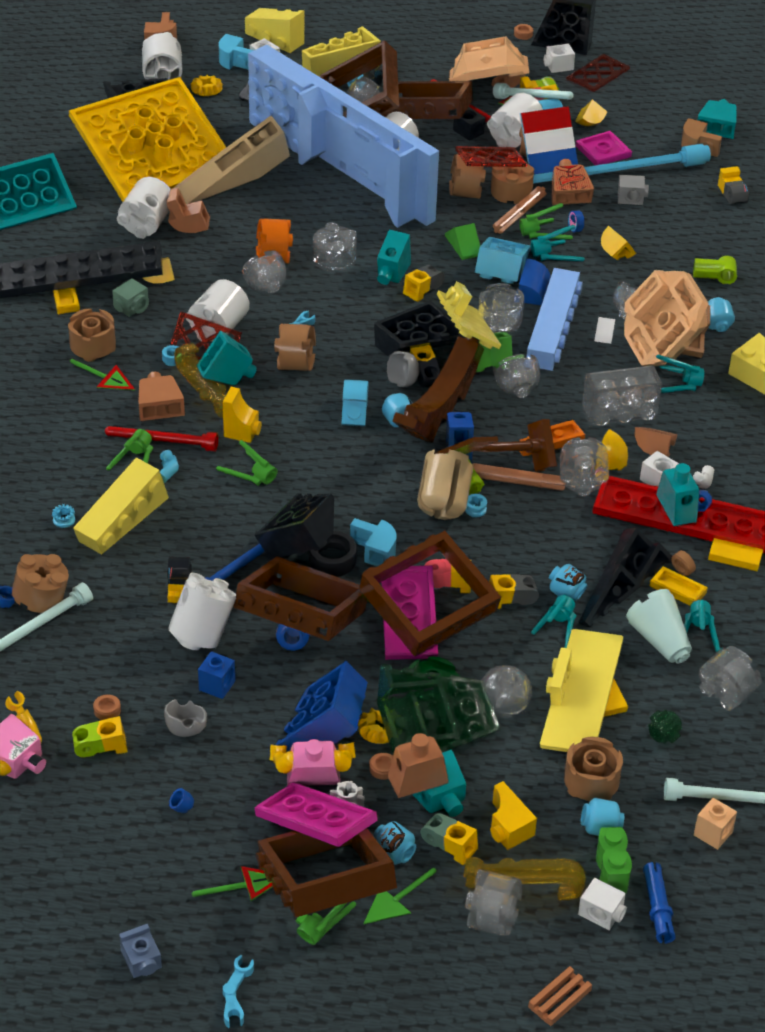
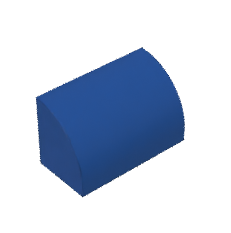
M526 259L519 282L517 302L542 306L551 278L549 270L542 263Z

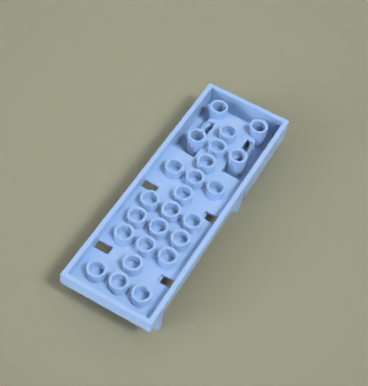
M269 45L248 53L249 120L253 126H257L272 116L284 131L288 148L298 153L299 164L303 165L319 156L385 199V207L394 226L397 228L414 218L426 226L436 221L439 150ZM343 106L347 108V118L343 116Z

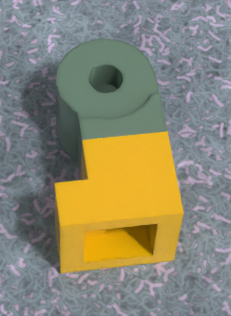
M436 813L420 831L425 842L433 847H440V849L454 855V860L462 865L478 850L477 829L444 814Z

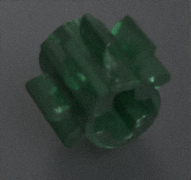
M666 709L661 713L658 710L650 717L652 722L648 725L650 736L656 742L666 744L669 741L673 743L681 737L679 731L682 729V722L676 713Z

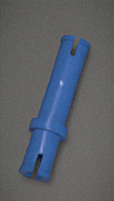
M650 862L643 867L651 905L649 915L651 921L654 922L657 941L662 943L663 935L664 943L667 944L674 941L676 937L671 920L673 910L668 905L662 867L656 862L655 870L654 863Z

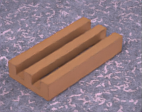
M569 966L529 1001L528 1008L548 1025L552 1026L592 990V984L589 981L585 983L583 977L580 974L575 975L574 969ZM568 980H570V982H568V983H567L563 988H561L555 995H553L547 1002H545L541 1007H539V1006H540L546 999H548L554 992H556L561 986H563ZM576 986L579 987V989L576 992H574L551 1014L548 1015L546 1013L555 1004L560 1002Z

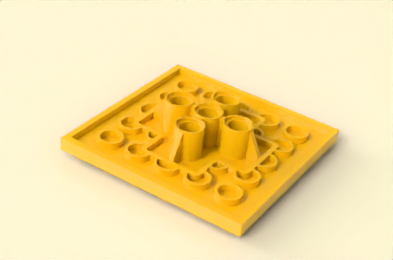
M180 77L69 110L70 119L122 202L141 178H158L165 182L170 189H173L226 148Z

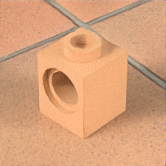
M712 798L697 816L694 836L718 850L733 833L737 811Z

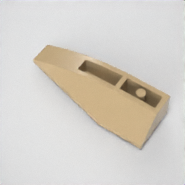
M272 116L268 117L194 171L174 188L178 187L185 203L190 204L261 178L290 157L284 131Z

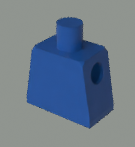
M447 413L446 448L473 437L474 425L471 413ZM470 452V453H467L466 455L469 456V460H470V462H471V464H472V455H473V452Z

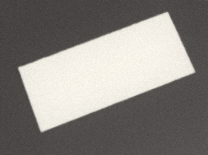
M598 318L595 342L611 344L615 319Z

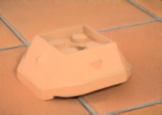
M506 36L465 43L455 59V66L450 70L449 80L470 81L509 74L510 77L529 74L528 57L522 55Z
M654 270L626 300L624 336L641 366L651 368L665 365L667 362L656 358L658 354L676 359L708 326L706 309L709 303L691 274L685 271L665 272Z

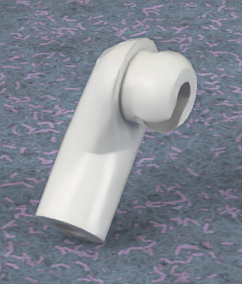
M707 465L702 468L701 473L698 471L694 473L693 479L699 485V488L707 489L710 487L714 468Z

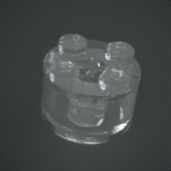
M330 222L314 234L313 259L316 267L326 272H335V270L339 269L347 271L355 265L357 238L354 230Z
M497 283L487 286L483 293L482 291L480 292L478 313L483 317L493 333L515 332L520 329L524 310V294L521 290L517 288V291L511 289L509 284Z
M580 437L564 444L560 452V479L568 489L577 492L581 496H588L591 492L600 489L601 484L607 482L609 479L608 452L601 441L588 437V440H580Z
M728 646L726 649L722 647L700 667L699 677L701 684L699 688L706 696L711 697L713 695L718 698L726 710L732 711L761 685V675L758 669L754 672L750 666L753 661L743 651L733 646Z
M479 869L475 878L474 892L469 891L466 898L465 908L470 910L467 927L500 936L510 935L519 910L516 909L517 899L521 900L522 881L515 877Z

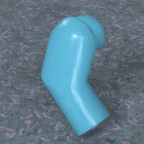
M165 450L160 454L163 466L160 474L164 483L179 469L177 458L170 450Z

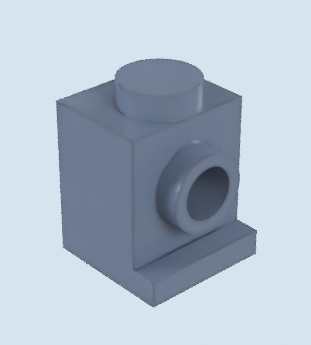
M148 924L119 934L121 952L133 978L141 975H151L156 970L162 968L161 954L150 933Z

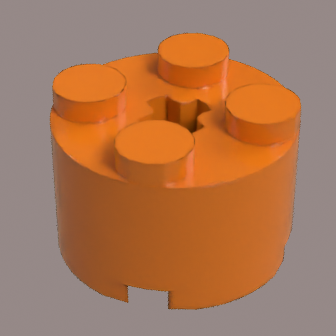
M259 219L256 239H258L256 256L258 262L289 264L290 251H288V247L293 245V234H290V220Z

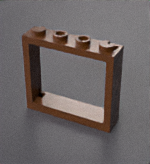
M385 40L320 75V78L338 88L382 64L383 92L362 103L380 115H384L399 107L397 51ZM347 111L343 112L345 118H347Z
M398 81L399 93H402V97H399V107L382 116L386 117L387 114L389 115L392 112H401L411 119H460L473 101L472 81ZM450 110H457V115H450Z
M446 531L437 535H430L417 546L411 545L400 555L387 558L383 564L375 568H368L362 574L359 590L414 657L497 611L501 600L499 593ZM440 551L479 599L418 631L379 583Z
M275 557L238 583L236 600L233 607L330 641L365 612L367 598L359 590V584L280 557ZM277 573L282 575L281 579L277 578ZM274 584L337 607L328 612L265 589ZM320 628H328L327 634L320 632Z
M367 828L340 846L351 844L366 865L298 885L283 863L339 847L297 831L287 832L258 841L259 852L255 855L259 863V869H264L267 881H272L276 895H281L284 907L288 906L295 918L397 888L394 862Z

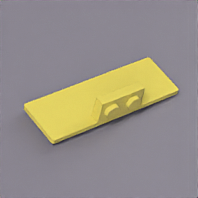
M456 281L454 287L451 286L447 293L438 290L437 296L440 299V303L444 305L443 308L448 312L447 315L452 318L451 321L455 323V327L460 330L459 333L469 339L473 336L480 340L479 343L489 349H492V347L500 349L501 343L476 308L468 305L472 295L465 285Z
M572 629L567 648H561L558 658L553 659V677H548L546 693H550L551 705L541 737L540 748L568 752L569 747L573 743L574 745L580 743L582 738L599 737L623 644L622 635Z

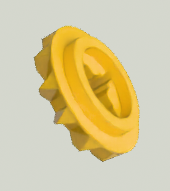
M200 75L199 78H194L191 83V90L200 96L216 95L223 88L221 79L216 78L214 75Z
M371 707L369 713H362L361 719L358 721L360 735L371 743H389L395 740L401 733L400 717L395 716L393 710L387 712L383 707L380 710H374ZM375 720H378L381 724H384V730L382 727H380V725H375Z

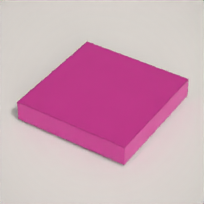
M611 131L577 140L575 145L595 166L632 157V151Z

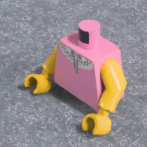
M16 691L14 694L18 704L13 703L10 697L5 702L6 708L16 711L17 715L15 716L11 713L0 723V776L7 775L14 779L18 778L27 768L39 774L46 765V760L41 757L42 737L30 712L22 707L25 697L19 691Z
M312 739L308 742L293 743L291 750L288 752L287 745H270V760L274 761L276 769L280 773H287V786L293 782L303 786L337 785L340 782V772L348 771L351 767L352 758H356L354 742L348 744L339 743L338 750H336L332 741Z

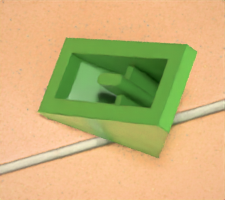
M475 223L455 227L445 233V237L462 260L478 257L480 243Z

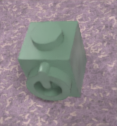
M132 278L112 290L114 308L128 317L135 313H143L149 305L148 288Z

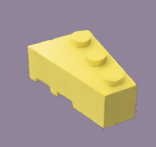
M259 8L245 17V34L259 40L265 38L281 50L291 53L304 44V10L293 12L287 9L285 11H278L277 9Z

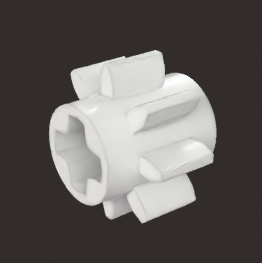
M352 781L338 782L337 790H330L331 796L364 807L365 797L362 796L363 788L357 787Z

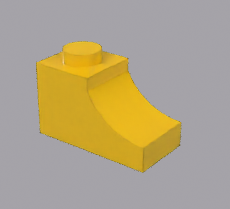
M230 387L223 400L224 437L251 443L254 436L259 435L262 423L259 421V411L252 409L246 404L242 398L240 388Z
M504 781L494 785L492 803L495 805L497 812L492 814L490 832L497 843L501 842L509 850L535 836L537 818Z

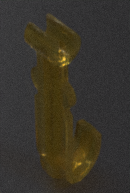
M194 343L183 344L181 347L176 348L174 359L178 370L193 388L199 392L200 399L210 400L213 403L215 413L219 418H222L223 400L226 396L225 385L203 378L196 366L199 360L195 353L199 352V348Z
M470 857L466 859L463 877H467L465 886L468 888H478L481 886L482 881H497L501 886L511 885L514 880L519 884L561 883L557 892L558 900L578 898L585 888L586 881L583 867L571 859H527L515 863L511 858H504L498 864H485L480 858Z

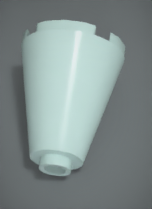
M659 589L647 594L649 599L641 603L640 600L635 602L626 614L629 624L669 662L679 664L686 661L690 657L689 653L692 647L673 594L668 589Z

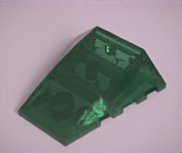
M387 664L380 666L377 705L392 753H394L398 745L412 742V737L419 733L425 734L427 737H434L443 753L500 730L484 680L454 675L448 678L440 676L439 673L414 672V669L405 667L399 670L393 669L391 665Z

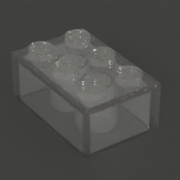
M654 365L586 373L582 411L589 427L657 419L662 382Z

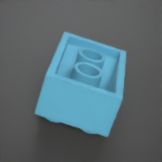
M488 237L479 248L475 273H479L480 277L492 279L493 277L501 278V281L504 283L513 284L514 281L518 282L531 246Z

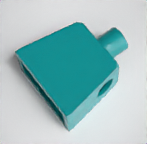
M725 99L719 101L709 100L698 114L697 121L708 123L707 133L733 139L736 127V105L730 104Z
M389 229L377 257V280L383 285L389 284L390 281L399 283L411 264L410 234Z
M219 331L196 365L203 378L231 385L238 384L243 375L252 378L257 369L255 365L251 364L253 358L248 350L222 331Z
M680 463L675 468L664 470L656 495L673 526L697 522L699 488L690 473V466Z
M448 750L442 753L449 780L448 784L412 795L429 813L445 809L450 817H455L464 809L461 802L465 800L466 782L453 751Z

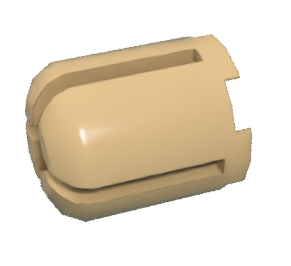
M449 449L448 454H434L435 450L429 451L424 460L417 498L418 506L422 512L431 517L434 515L437 519L448 520L457 518L464 513L467 507L474 463L471 464L468 461V455Z

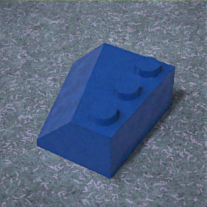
M345 661L308 686L295 708L298 714L284 728V731L288 733L287 736L282 740H278L276 745H287L288 752L295 742H308L316 739L318 741H332L335 744L344 737H351L358 729L357 725L362 713L361 708L366 696L365 692L368 682Z

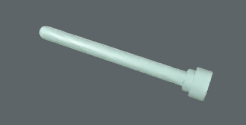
M496 83L493 87V95L497 99H506L517 93H526L538 98L567 100L573 98V93L570 91L511 88L506 83Z
M83 582L72 588L69 597L0 639V652L72 606L85 605L92 601L93 595L89 587Z
M666 778L664 783V800L676 801L677 798L682 799L683 796L765 804V792L683 785V782H678V779Z

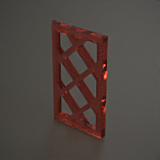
M602 54L567 76L566 79L595 92L628 71L630 66ZM602 59L608 61V63H598V62H599L600 60H602ZM589 67H595L596 69L591 71H585ZM599 67H610V70H599ZM613 67H621V69L614 70ZM583 75V79H577L575 76ZM586 75H597L598 78H587ZM601 75H611L607 78H601ZM588 83H598V84L595 85V86H592V85H590V84H588Z
M456 146L455 149L466 166L527 167V163L515 147Z
M180 311L170 345L176 346L177 341L183 338L188 347L187 350H182L183 356L200 361L202 357L197 356L194 350L203 345L207 350L209 347L208 342L215 339L219 331L235 335L234 340L238 343L242 332ZM185 318L193 320L195 324L194 327L187 331L183 327ZM204 325L213 327L216 333L206 338L201 327ZM197 330L202 341L192 346L187 335Z

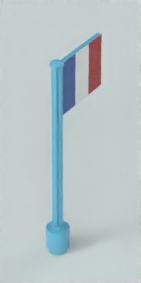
M569 106L520 113L527 161L534 168L533 184L552 181L554 167L559 166V162L563 159H569L572 165H578ZM696 144L683 146L681 151L676 154L584 168L588 175L674 162L683 163L685 167L702 165L710 161L711 152L708 145Z

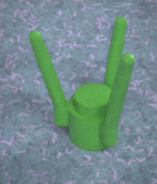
M560 203L520 219L519 225L522 236L529 235V239L547 235L548 233H536V231H540V225L553 222L554 219L538 220L537 217L562 208L563 204ZM560 234L550 239L571 240L573 236Z
M136 430L132 437L124 444L123 450L111 461L106 469L111 470L129 450L135 454L144 452L143 461L148 463L150 453L153 450V447L150 445L152 441L151 435L145 430Z
M243 440L239 441L240 445L245 448L246 454L256 462L252 468L254 476L221 466L216 467L218 471L251 481L258 486L261 482L266 485L270 484L276 478L278 472L277 468L269 464L268 461L263 459Z
M351 902L344 909L342 908L347 903L335 906L325 918L317 913H313L311 916H308V914L299 916L295 920L300 925L296 930L303 940L315 945L324 934L356 906V902Z

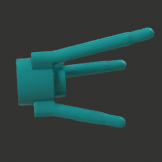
M570 225L550 234L538 236L536 240H531L533 257H540V260L584 261V257L548 254L551 252V246L566 242L565 239L551 242L548 239L574 229L575 225Z
M660 354L656 355L657 359L679 366L661 365L659 367L668 371L682 373V381L686 382L687 385L659 388L654 390L655 393L682 390L695 391L696 386H702L704 368L689 365Z
M567 595L558 596L553 606L548 609L547 613L533 628L531 634L535 635L546 622H552L553 619L558 622L567 620L564 648H567L573 623L577 616L573 612L575 608L574 600Z
M696 600L690 606V613L685 615L684 627L686 633L691 623L700 627L701 630H704L708 624L715 652L719 654L721 650L714 625V616L711 615V605L705 600Z

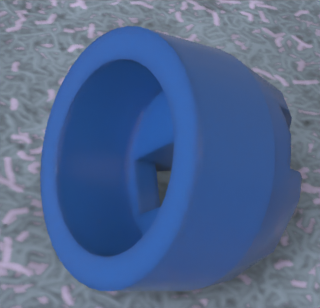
M699 490V499L701 497L704 498L702 503L698 501V511L700 512L707 510L712 503V496L707 490Z
M0 586V608H10L15 603L12 596V587Z
M182 788L175 790L169 800L170 808L180 813L188 812L194 805L193 796Z

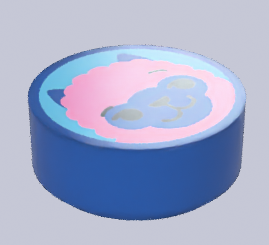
M580 210L569 213L568 225H575V228L571 230L572 232H581L584 228V216Z

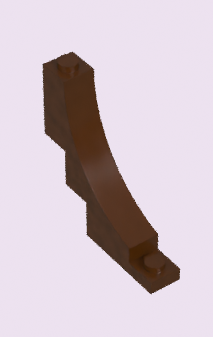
M458 336L448 360L433 385L420 399L407 405L404 414L396 412L392 421L409 435L433 443L441 420L447 421V413L453 412L458 398L465 400L484 348L479 344V340L474 337L469 339Z

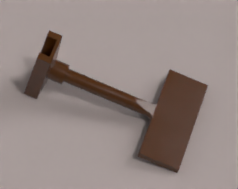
M541 419L528 424L529 439L526 441L498 442V436L472 437L434 453L448 454L449 449L463 454L473 451H526L527 453H532L535 472L545 471L546 468L557 466L549 419Z

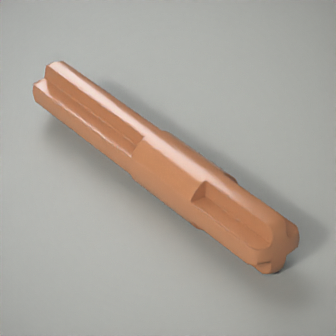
M537 186L493 224L494 232L502 234L547 194L545 187Z
M474 463L473 467L480 478L561 491L565 489L566 477L477 463Z

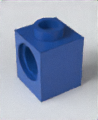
M210 652L198 668L199 690L223 699L235 683V660Z

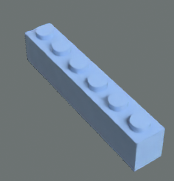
M559 268L553 269L527 348L526 366L553 371L555 362H560L561 349H564L566 341L565 335H568L570 329V322L568 321L572 322L574 308L577 307L578 298L582 291L583 282L579 281L580 272Z

